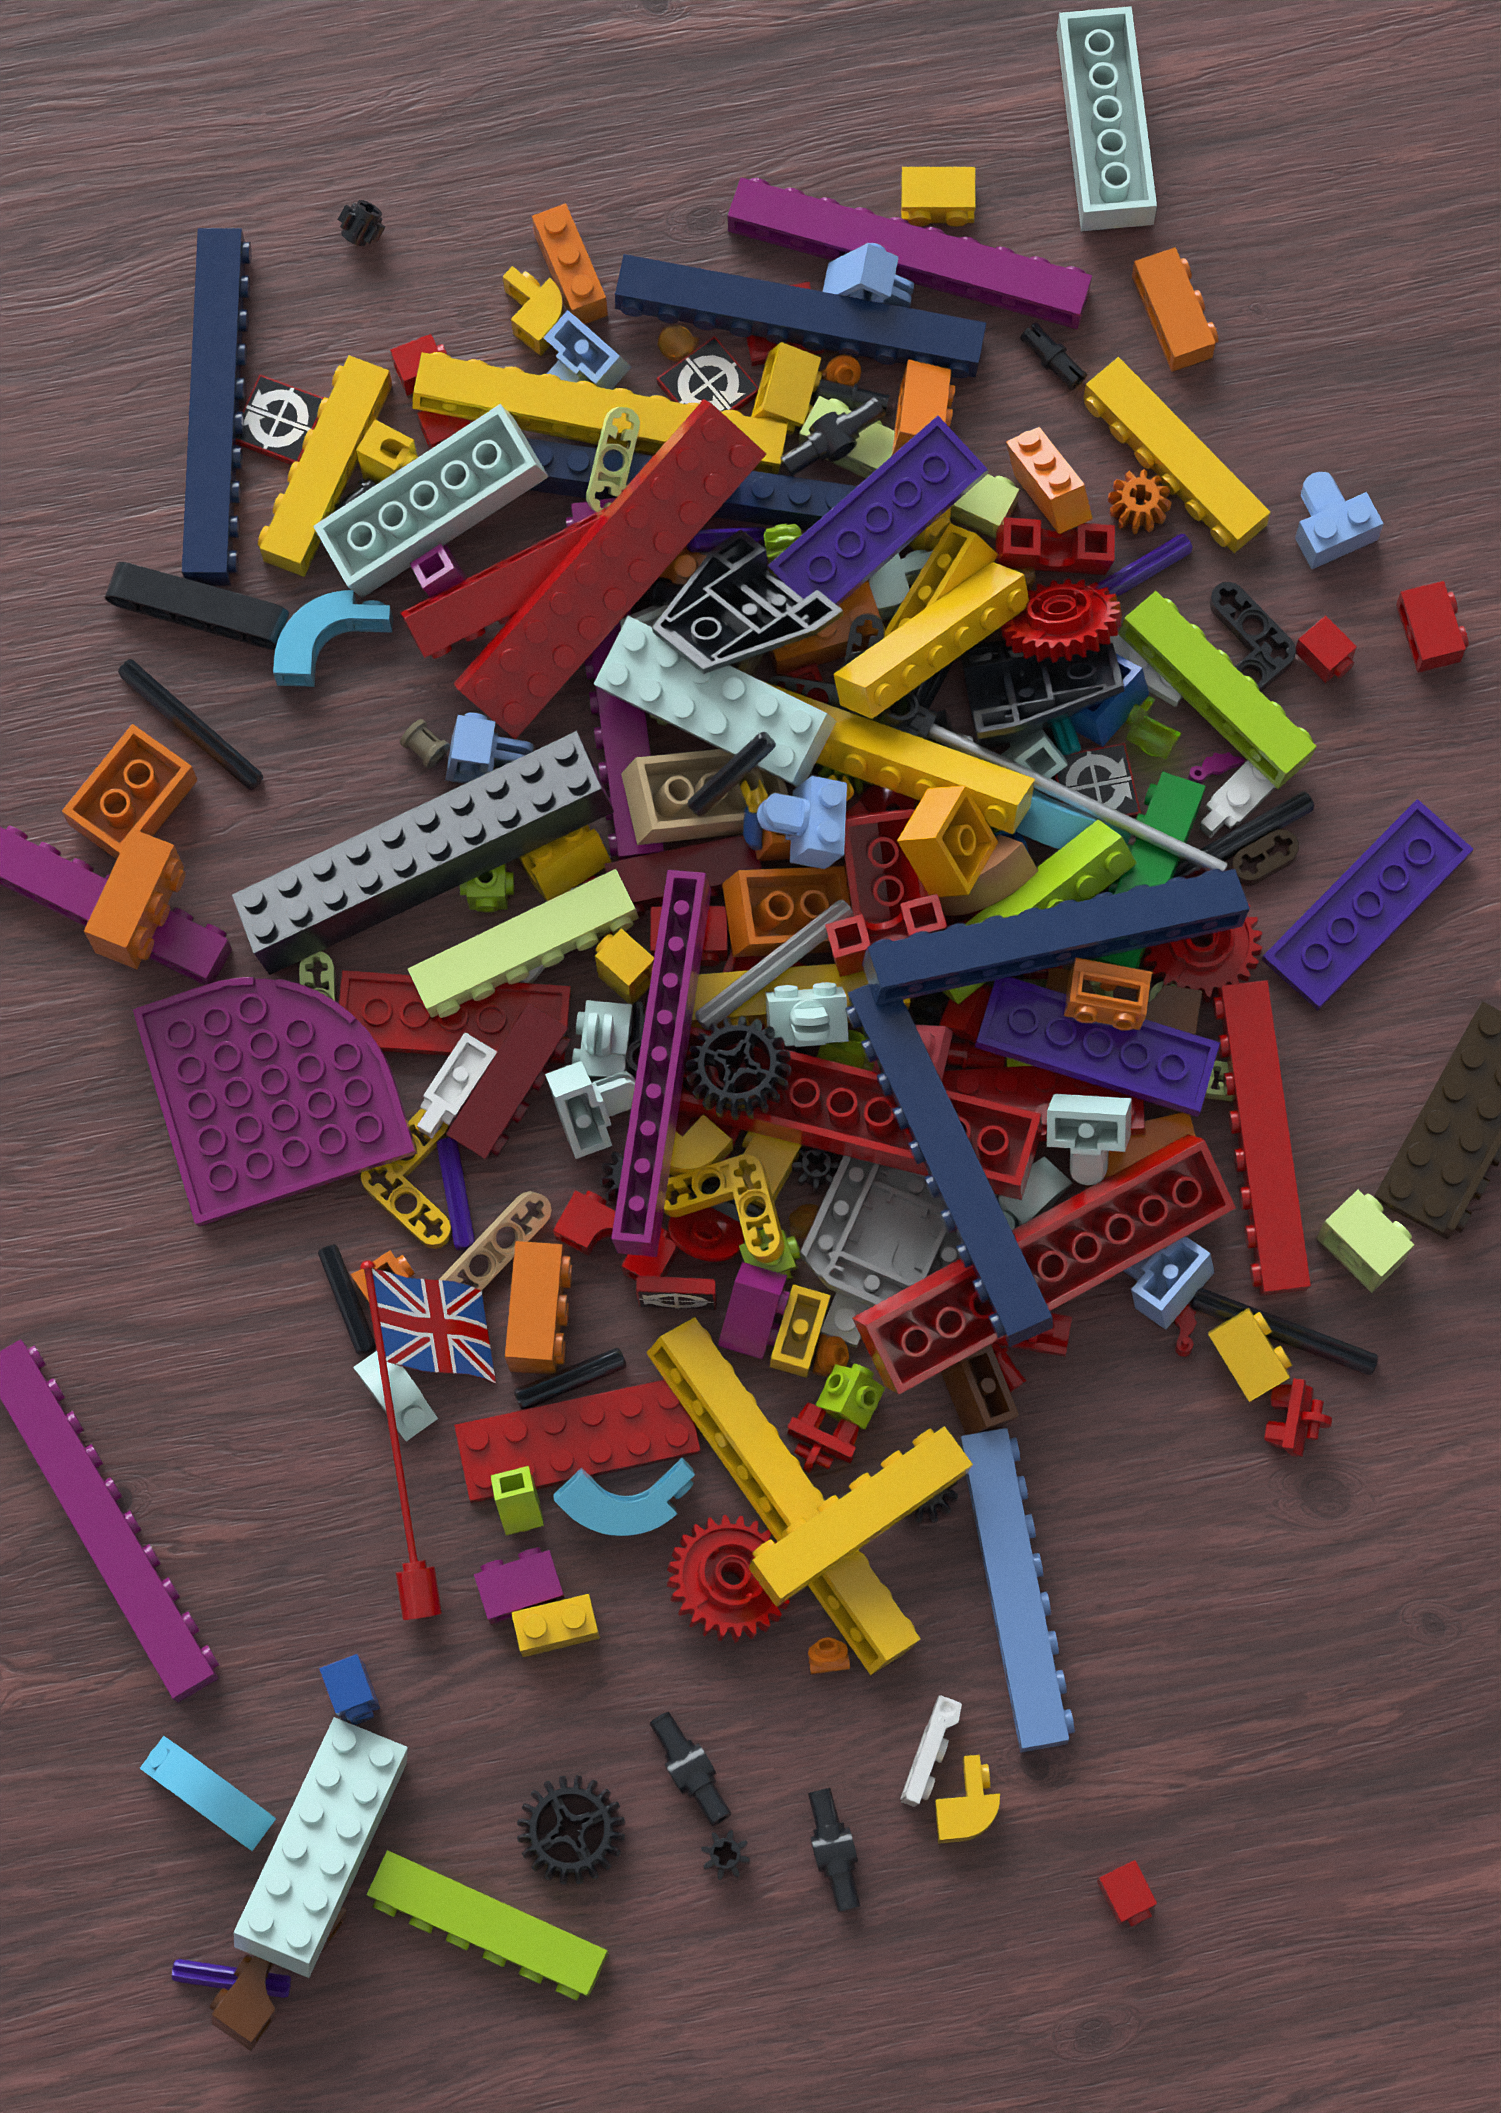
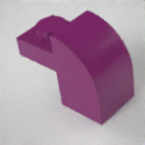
M440 543L410 563L418 581L429 597L468 578L460 568L447 543L445 545Z

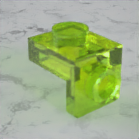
M1148 696L1141 706L1135 704L1126 721V724L1131 726L1126 740L1140 746L1148 755L1167 759L1177 745L1181 733L1148 717L1156 700Z

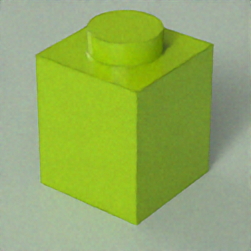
M529 1466L491 1475L495 1503L506 1535L544 1526L540 1500Z

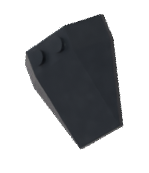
M739 530L710 551L654 624L652 633L701 673L705 674L814 636L842 617L843 610L818 590L805 599L799 596L767 570L766 549L744 531Z
M1005 641L978 644L961 655L977 744L982 747H997L1004 743L1016 742L1124 692V684L1113 643L1099 644L1100 651L1098 652L1087 650L1086 657L1074 654L1071 661H1067L1065 657H1059L1056 662H1052L1051 657H1045L1042 661L1038 662L1036 655L1025 659L1023 651L1013 653L1012 646L1007 647Z

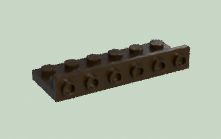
M1481 1001L1374 1195V1198L1379 1203L1447 1240L1454 1230L1462 1233L1472 1215V1212L1466 1210L1472 1197L1480 1200L1490 1182L1489 1179L1484 1177L1490 1164L1498 1167L1501 1161V1011Z

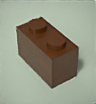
M991 1344L941 1371L966 1435L1000 1428L1019 1417Z

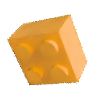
M966 785L928 788L897 840L929 896L938 893V897L969 895L998 844L995 835Z

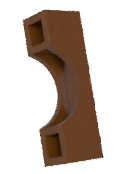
M1049 968L1046 988L1066 994L1071 970ZM1083 979L1081 992L1096 994L1090 981ZM1164 985L1158 995L1148 1002L1145 1019L1196 1035L1202 991Z
M341 1907L321 1952L325 1950L346 1921L347 1909ZM246 1955L234 1972L238 1979L229 1991L225 1988L220 1990L211 2003L210 2009L214 2011L211 2014V2024L249 2051H252L275 2019L276 2009L270 2001L266 1990L267 1976L275 1964L257 1956L252 1958Z

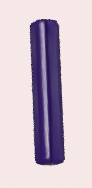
M753 527L700 530L687 544V549L690 552H710L714 547L739 530L744 531L761 546H765L764 533L766 529Z
M1179 534L1099 582V589L1108 587L1109 593L1116 594L1118 597L1190 554L1193 546L1185 534Z
M444 1138L437 1141V1149L454 1246L456 1250H467L475 1242L458 1142L453 1138Z
M178 1959L175 1960L172 1967V1980L230 1990L238 1979L234 1975L237 1968ZM269 1973L266 1979L268 1996L288 1997L291 1989V1977Z

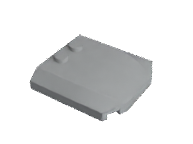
M843 1156L799 1256L828 1289L873 1307L960 1259L956 1246L960 1245L961 1242L956 1231L948 1233L940 1215V1211L945 1210L940 1197L935 1199L931 1197L924 1181L926 1176Z

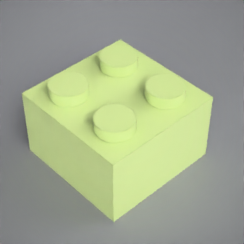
M1357 1190L1324 1222L1316 1239L1372 1293L1406 1260L1414 1244L1410 1241L1412 1238L1411 1234L1402 1224L1397 1221L1392 1223L1382 1213L1384 1209L1377 1199L1370 1194L1364 1196Z

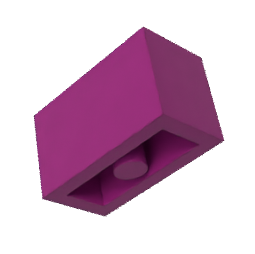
M742 1262L734 1282L718 1346L763 1359L767 1346H775L781 1324L775 1323L777 1313L784 1315L790 1292L783 1290L787 1275Z
M536 1547L519 1553V1560L504 1564L503 1560L500 1559L480 1566L481 1572L474 1574L490 1625L512 1618L511 1612L565 1599L550 1550L542 1552L540 1547Z

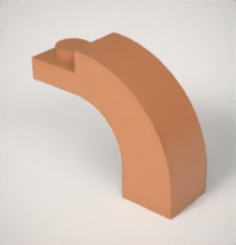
M999 834L996 837L998 844L969 895L939 897L944 916L963 915L989 907L1014 893L1034 876L1038 869L1023 843Z

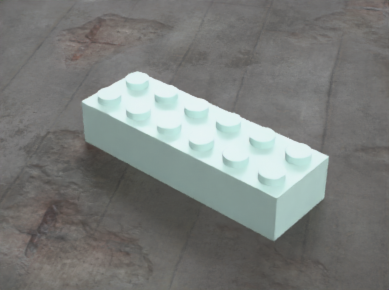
M1132 6L1059 13L1057 39L1081 231L1154 225L1157 202Z
M499 404L313 527L346 585L363 598L411 567L410 563L440 543L445 545L549 476L514 417Z
M630 616L627 617L594 682V685L604 692L733 756L744 748L757 734L767 732L775 741L776 746L755 767L796 787L807 780L836 723V720L829 714L730 665L705 674L701 673L652 633V627Z
M333 1718L234 1930L235 1948L305 1977H310L407 1764V1746L338 1718Z

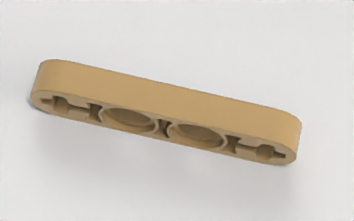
M531 1191L519 1195L439 1280L461 1283L463 1279L457 1276L461 1271L465 1278L474 1282L472 1287L482 1291L514 1257L515 1241L528 1242L547 1223L552 1211L549 1200L542 1194ZM528 1201L532 1203L539 1202L536 1207L539 1215L536 1218L529 1215L521 1222V1224L527 1226L525 1231H523L520 1225L511 1221L513 1216L521 1220L527 1214L528 1209L525 1205ZM503 1227H511L515 1233L513 1244L507 1248L499 1247L496 1241L498 1231ZM476 1255L486 1256L489 1264L487 1271L481 1276H474L469 1268L470 1261Z

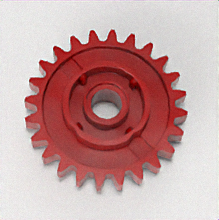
M1066 579L1063 584H1058L1055 580H1052L1048 587L1037 584L1036 591L1027 590L1029 598L1027 608L1002 625L1001 630L1006 646H1012L1013 653L1023 651L1025 659L1036 655L1038 662L1042 661L1045 657H1051L1052 662H1056L1059 657H1065L1067 661H1071L1074 654L1086 657L1087 650L1100 651L1099 644H1110V636H1118L1117 628L1122 627L1120 602H1117L1116 594L1109 593L1108 587L1099 589L1097 582L1086 586L1085 579L1080 580L1076 584H1072L1070 579Z
M1246 917L1243 926L1239 928L1202 935L1210 942V945L1205 948L1195 946L1191 938L1146 947L1144 953L1149 955L1144 958L1143 966L1155 967L1152 971L1151 979L1164 978L1162 987L1175 984L1176 987L1201 990L1206 1003H1208L1213 992H1216L1218 995L1221 986L1240 984L1238 979L1248 982L1251 977L1248 969L1257 968L1259 961L1253 956L1261 954L1262 946L1255 942L1261 940L1262 931L1253 930V928L1257 925L1258 917Z
M723 1515L720 1525H717L710 1517L705 1523V1530L695 1524L691 1530L692 1537L685 1534L681 1537L680 1544L683 1548H674L671 1556L677 1561L670 1562L667 1571L675 1574L668 1579L667 1587L677 1589L672 1594L670 1600L671 1602L683 1603L678 1615L691 1614L692 1619L689 1624L691 1628L699 1623L703 1624V1636L708 1635L711 1630H716L718 1641H722L727 1632L731 1633L734 1642H738L742 1631L750 1639L755 1637L756 1627L767 1632L771 1626L769 1619L778 1622L782 1616L778 1608L787 1609L790 1603L788 1599L776 1607L749 1570V1566L755 1558L752 1554L753 1551L769 1540L771 1536L770 1530L768 1529L762 1534L759 1533L758 1521L756 1520L750 1527H746L743 1516H739L736 1523L731 1524L728 1516ZM733 1572L738 1576L740 1583L736 1585L726 1583L721 1573Z

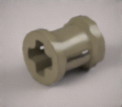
M423 719L413 723L400 740V745L413 750L423 760V765L428 769L437 765L450 748L449 743L445 740L441 741L427 728V722Z

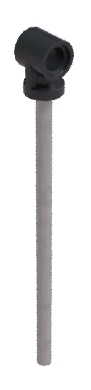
M912 692L903 696L877 716L876 722L928 741L931 738L956 751L1035 779L1034 788L1208 871L1213 869L1225 871L1228 863L938 726L937 722L940 713L920 706L918 699Z

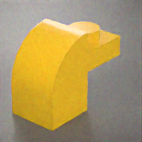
M512 266L503 275L504 289L508 295L523 306L511 319L513 335L541 356L551 346L544 337L564 315L562 296L558 286L551 278L540 287L539 282L528 272L520 273Z
M702 1115L683 1137L675 1131L669 1174L677 1176L683 1173L695 1172L711 1164L723 1161L733 1150L732 1139L706 1116Z
M980 1755L963 1757L966 1797L935 1800L938 1843L961 1842L974 1839L991 1826L997 1815L1000 1805V1794L984 1795L983 1789L990 1788V1775L988 1764L981 1765Z

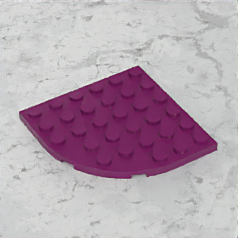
M241 977L206 984L132 1009L193 1219L198 1227L417 1154L396 1081L381 1048L368 1030L349 1011L324 994L304 985L282 979L271 980Z

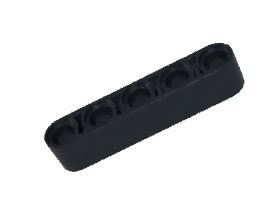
M127 562L116 563L105 594V600L116 607L270 650L276 649L277 641L290 614L284 607L268 601Z

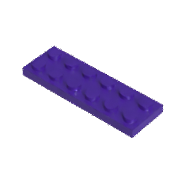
M937 416L775 558L768 567L780 581L803 599L818 590L839 606L989 474L988 469L948 425Z
M1416 799L1263 955L1262 961L1318 1011L1472 854L1474 849L1422 802Z
M1012 977L994 981L975 1048L1192 1116H1199L1220 1042L1146 1019L1140 1030H1119L1113 1027V1025L1099 1022L1082 1023L1072 1017L1064 1016L1066 994Z

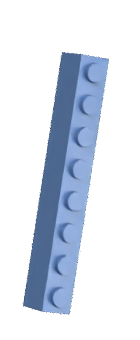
M1007 1428L961 1436L960 1448L973 1464L968 1474H966L1020 1753L1068 1744V1734L1075 1733L1071 1710H1063L1060 1694L1067 1693L1063 1670H1055L1053 1655L1059 1654L1055 1631H1048L1045 1616L1051 1615V1608L1047 1591L1040 1593L1037 1577L1043 1576V1567L1040 1554H1032L1030 1538H1035L1036 1534L1032 1515L1024 1514L1022 1500L1028 1499L1024 1476L1017 1477L1014 1462L1020 1461L1016 1437L1009 1438Z

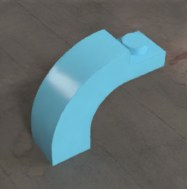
M353 590L328 593L305 604L286 623L277 641L273 667L277 686L315 687L316 661L319 652L336 635L352 631L392 632L393 616L390 605H384V603L375 600H368L362 604H357Z
M1033 789L1030 809L1015 831L1045 845L1061 849L1099 818L1049 798ZM1099 819L1121 835L1126 844L1129 842L1130 833Z
M681 1458L648 1490L636 1495L620 1496L603 1489L581 1468L553 1496L554 1501L572 1519L588 1529L607 1535L630 1536L651 1531L672 1519L677 1514V1511L669 1500L673 1496L676 1499L681 1498L693 1486L694 1483L690 1479L695 1476L693 1468Z
M165 1736L162 1737L140 1767L141 1770L251 1851L254 1850L276 1820L274 1816Z

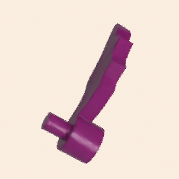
M1215 752L1212 757L1205 758L1202 766L1192 767L1187 780L1203 784L1206 778L1212 774L1220 775L1229 769L1242 766L1245 759L1233 756L1230 752L1224 754Z

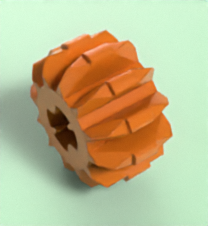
M1143 469L1140 472V476L1136 478L1129 470L1125 474V481L1120 479L1114 481L1113 489L1115 491L1110 492L1108 495V502L1112 504L1109 514L1111 517H1120L1118 521L1120 529L1131 524L1134 535L1138 533L1140 526H1143L1150 533L1154 529V522L1161 525L1165 522L1166 515L1164 512L1170 511L1171 501L1167 499L1170 490L1168 486H1159L1161 481L1159 475L1154 476L1151 480L1147 479V471ZM1136 499H1143V505L1136 504Z

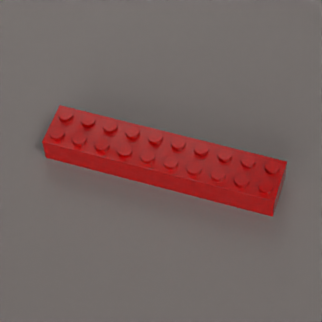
M703 399L454 682L456 688L516 740L767 453L712 403Z
M691 1026L686 1062L687 1060L694 1059L690 1055V1047L701 1046L697 1038L699 1033L710 1037L711 1032L709 1030ZM738 1044L727 1046L722 1050H733ZM755 1046L753 1061L761 1064L762 1069L769 1071L770 1058L764 1051ZM789 1051L791 1060L786 1064L791 1066L792 1075L785 1077L788 1081V1089L785 1091L777 1090L781 1098L779 1103L767 1100L769 1111L763 1113L759 1107L754 1108L755 1117L753 1119L747 1117L746 1111H740V1117L735 1121L732 1119L730 1110L720 1118L716 1114V1106L707 1111L702 1104L704 1098L695 1099L692 1092L695 1087L690 1086L687 1081V1076L692 1072L687 1070L685 1064L679 1114L698 1119L704 1115L714 1123L923 1176L929 1175L924 1163L917 1165L910 1152L908 1143L912 1142L913 1139L908 1128L900 1130L892 1112V1109L896 1108L897 1105L892 1094L887 1097L884 1096L876 1077L880 1073ZM745 1063L741 1064L739 1068L746 1069ZM709 1066L708 1079L717 1088L723 1090L725 1075L719 1073L716 1067ZM732 1068L733 1074L737 1073L738 1069ZM746 1086L739 1093L750 1091L757 1086ZM946 1090L994 1194L1022 1200L1043 1130L1042 1114Z
M1186 1134L1013 1229L1012 1232L1048 1309L1051 1311L1236 1209L1205 1139ZM958 1259L852 1318L885 1387L899 1395L1002 1338H997L988 1316L994 1313L989 1302L981 1303L976 1294L972 1281L978 1278L972 1266L965 1268L961 1259Z

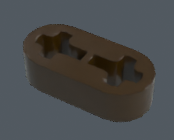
M1287 830L1273 831L1241 849L1235 855L1231 869L1236 870L1242 885H1255L1294 862L1299 850L1297 837ZM1276 841L1281 845L1286 843L1289 845L1287 856H1284L1281 852H1277L1270 857L1268 854L1274 850ZM1261 858L1262 862L1256 865L1255 874L1252 875L1248 870L1244 872L1240 870L1244 859L1248 863H1253Z

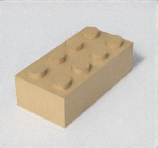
M721 749L637 757L621 773L637 845L743 834L744 809L748 805L740 789L742 782L747 781L750 791H753L758 787V780L761 779L768 797L773 793L788 795L786 783L784 780L754 767L707 813L697 816L688 807V800L734 757L733 755Z

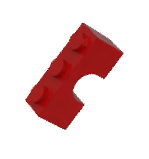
M432 334L390 349L394 368L406 396L414 392L422 352L428 354L434 352L447 354L443 344L436 346ZM428 411L417 413L419 425L429 449L437 446L474 421Z
M1004 517L996 531V553L998 556L995 559V563L1013 569L1106 575L1115 559V525L1083 523L1058 534L1057 531L1041 528V520Z
M938 893L901 903V913L887 922L868 923L864 920L863 914L825 924L839 976L843 977L864 971L862 964L867 946H871L879 940L891 939L896 941L908 938L910 935L920 931L934 933L947 929Z
M575 1190L553 1229L554 1237L560 1242L589 1256L598 1241L612 1236L616 1211L605 1206L607 1201L598 1194L587 1191L584 1195ZM661 1228L657 1257L628 1254L621 1266L623 1275L637 1281L639 1276L665 1277L679 1253V1248L671 1239L669 1232Z

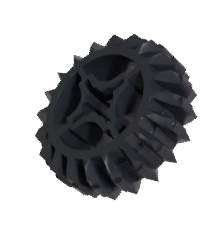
M741 1015L738 1019V1025H732L730 1018L725 1017L723 1021L724 1028L719 1029L717 1025L711 1023L709 1026L711 1036L699 1033L697 1038L701 1046L690 1047V1055L694 1059L687 1060L686 1062L687 1070L692 1072L687 1076V1081L690 1086L695 1087L692 1091L695 1099L704 1098L702 1104L707 1111L716 1106V1114L722 1118L730 1110L732 1119L735 1121L739 1119L740 1111H746L747 1117L753 1119L755 1117L754 1108L759 1107L763 1113H767L769 1111L767 1100L779 1103L781 1098L777 1090L785 1091L788 1089L789 1085L785 1077L792 1075L791 1066L786 1064L791 1060L790 1052L782 1050L785 1046V1041L782 1037L774 1038L775 1030L773 1027L769 1026L762 1030L761 1020L755 1019L750 1026H747L746 1017ZM738 1044L733 1050H722L727 1046ZM755 1046L764 1051L770 1058L769 1071L762 1069L761 1064L753 1061ZM745 1063L746 1069L739 1067L741 1066V1064ZM709 1066L716 1067L719 1073L725 1075L723 1090L717 1088L708 1079ZM732 1068L738 1069L737 1073L733 1074ZM746 1086H757L750 1091L739 1093Z
M576 1775L574 1787H568L566 1776H560L559 1784L561 1789L554 1790L552 1783L546 1781L544 1782V1787L549 1794L543 1798L538 1791L534 1790L531 1796L538 1802V1805L533 1807L530 1804H523L522 1810L532 1816L530 1820L518 1819L517 1825L521 1828L529 1829V1833L517 1836V1840L523 1844L531 1842L532 1846L526 1848L522 1855L527 1859L537 1854L538 1858L533 1862L531 1868L537 1872L546 1864L548 1866L544 1876L546 1880L550 1881L557 1870L561 1872V1885H567L569 1873H575V1881L577 1885H581L584 1882L583 1871L588 1870L591 1878L596 1880L599 1878L598 1872L594 1868L596 1864L600 1863L606 1870L612 1867L610 1862L604 1857L607 1852L615 1857L620 1856L621 1851L617 1847L612 1846L611 1843L612 1840L624 1841L625 1834L613 1832V1827L624 1825L625 1819L624 1817L611 1818V1814L617 1812L620 1809V1805L618 1802H612L607 1806L604 1804L611 1795L608 1789L603 1790L598 1796L594 1794L598 1786L597 1781L591 1780L585 1790L582 1789V1776ZM562 1799H583L593 1804L597 1810L582 1815H574L569 1812ZM552 1805L557 1816V1825L546 1837L539 1840L538 1829L540 1820L545 1811ZM562 1812L565 1813L568 1820H571L574 1825L581 1823L582 1830H577L580 1834L578 1840L581 1848H578L575 1841L568 1835L561 1836L560 1831L565 1830L563 1826L565 1821L561 1816ZM604 1820L602 1842L599 1848L591 1855L585 1843V1836L590 1829L595 1827V1824ZM568 1845L575 1850L580 1861L575 1863L560 1862L550 1857L545 1851L552 1847Z

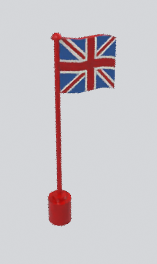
M370 1260L362 1262L360 1269H364L410 1560V1562L402 1563L403 1571L396 1572L402 1618L403 1620H411L442 1614L435 1566L427 1567L426 1560L418 1561L387 1363L420 1372L466 1374L484 1379L493 1384L496 1383L481 1290L455 1281L407 1278L373 1268L376 1267L375 1264Z

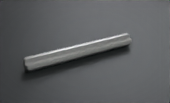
M842 899L830 906L696 1011L695 1015L699 1024L706 1030H710L709 1026L711 1023L717 1025L828 937L825 924L853 917L851 907Z

